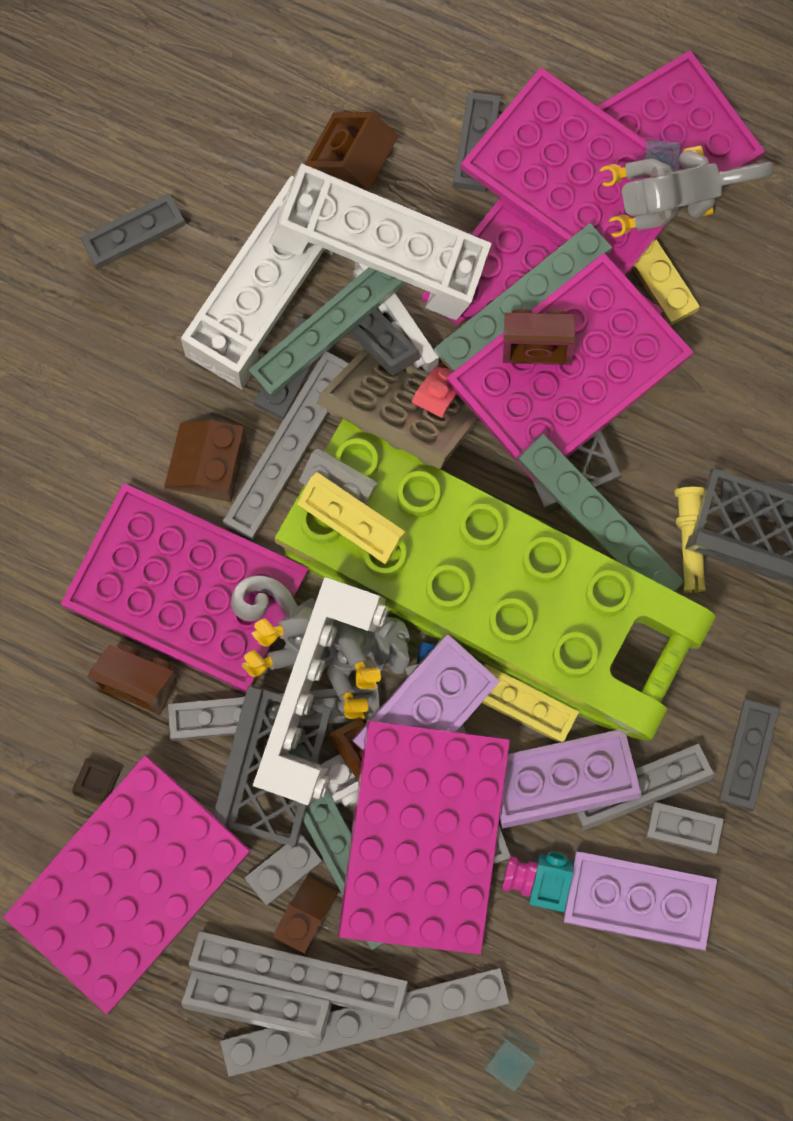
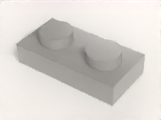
M318 448L312 452L299 479V482L307 485L310 478L318 472L365 505H368L378 485L377 482Z
M654 802L645 838L715 855L717 854L724 819Z
M300 833L295 847L286 844L244 878L263 903L269 906L319 866L322 860Z

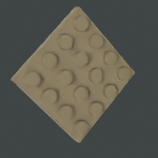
M365 348L321 392L316 403L326 408L331 415L342 417L356 424L363 432L372 433L386 440L393 448L404 450L416 456L423 464L434 466L438 469L442 468L480 420L459 395L442 418L412 403L417 389L429 373L411 364L392 376Z

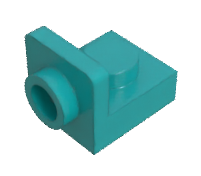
M558 852L539 853L529 905L564 912L573 877V860Z

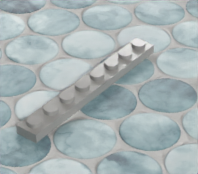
M499 968L406 992L399 1020L345 1008L330 1012L322 1040L268 1028L220 1041L228 1077L510 1003L502 972Z

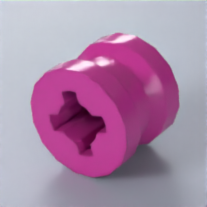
M510 856L501 890L506 892L516 890L520 891L522 896L529 897L538 863L530 861L526 864L519 862L517 857Z

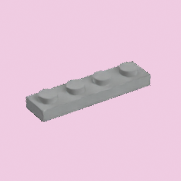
M696 744L636 768L641 798L576 812L575 814L583 831L712 780L714 773L700 745Z
M195 970L191 972L181 1003L183 1008L320 1040L323 1038L332 1007L330 1000Z

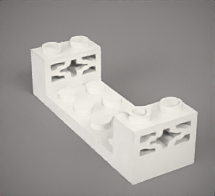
M302 163L290 183L268 242L299 256L307 243L310 242L430 292L425 308L457 320L471 304L491 246L490 242Z
M290 176L181 337L186 357L241 390L252 376L248 369L260 360L259 347L323 251L331 256L334 253L308 242L299 256L268 243L288 188L294 178L293 176Z
M324 577L253 786L305 805H310L316 802L317 799L320 800L321 797H325L331 781V777L326 776L328 767L289 754V750L296 749L302 734V729L298 728L300 718L303 714L308 715L314 698V695L309 693L312 683L315 680H320L326 661L321 660L324 648L326 646L331 647L337 632V627L333 626L334 619L375 632L377 626H384L389 612V607L384 605L386 598Z

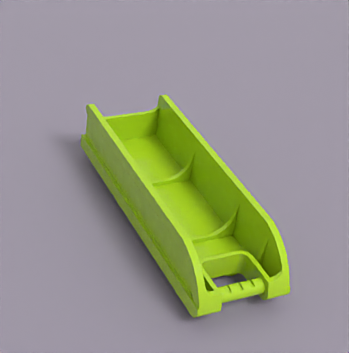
M342 419L324 452L378 483L367 506L404 530L405 534L391 559L384 564L297 505L306 487L304 485L275 536V543L284 547V557L307 567L310 573L323 580L326 577L386 598L384 605L389 607L388 614L392 617L398 618L438 641L445 634H449L479 663L483 665L486 663L579 711L578 715L609 730H618L626 734V736L652 741L668 710L661 702L689 648L698 649L701 647L716 615L696 602L434 466L423 464L416 456L404 450L395 449L387 441L372 433L363 432L357 425ZM637 623L645 624L669 637L641 692L615 679L610 672L611 664L629 630Z

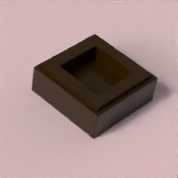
M86 758L72 791L103 803L111 794L120 772Z

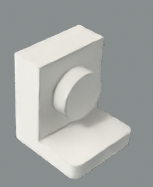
M339 754L321 764L328 767L326 776L331 777L328 792L335 805L343 803L347 807L356 803L359 782L342 756Z

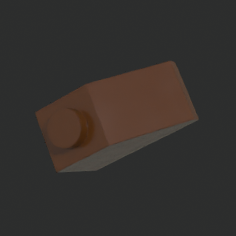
M307 875L283 915L273 935L274 940L307 956L339 891Z

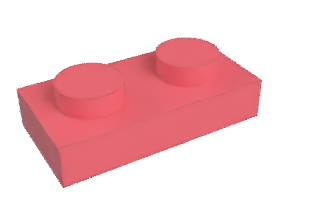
M436 365L417 389L412 403L442 418L458 396L447 383V377L452 374V371Z

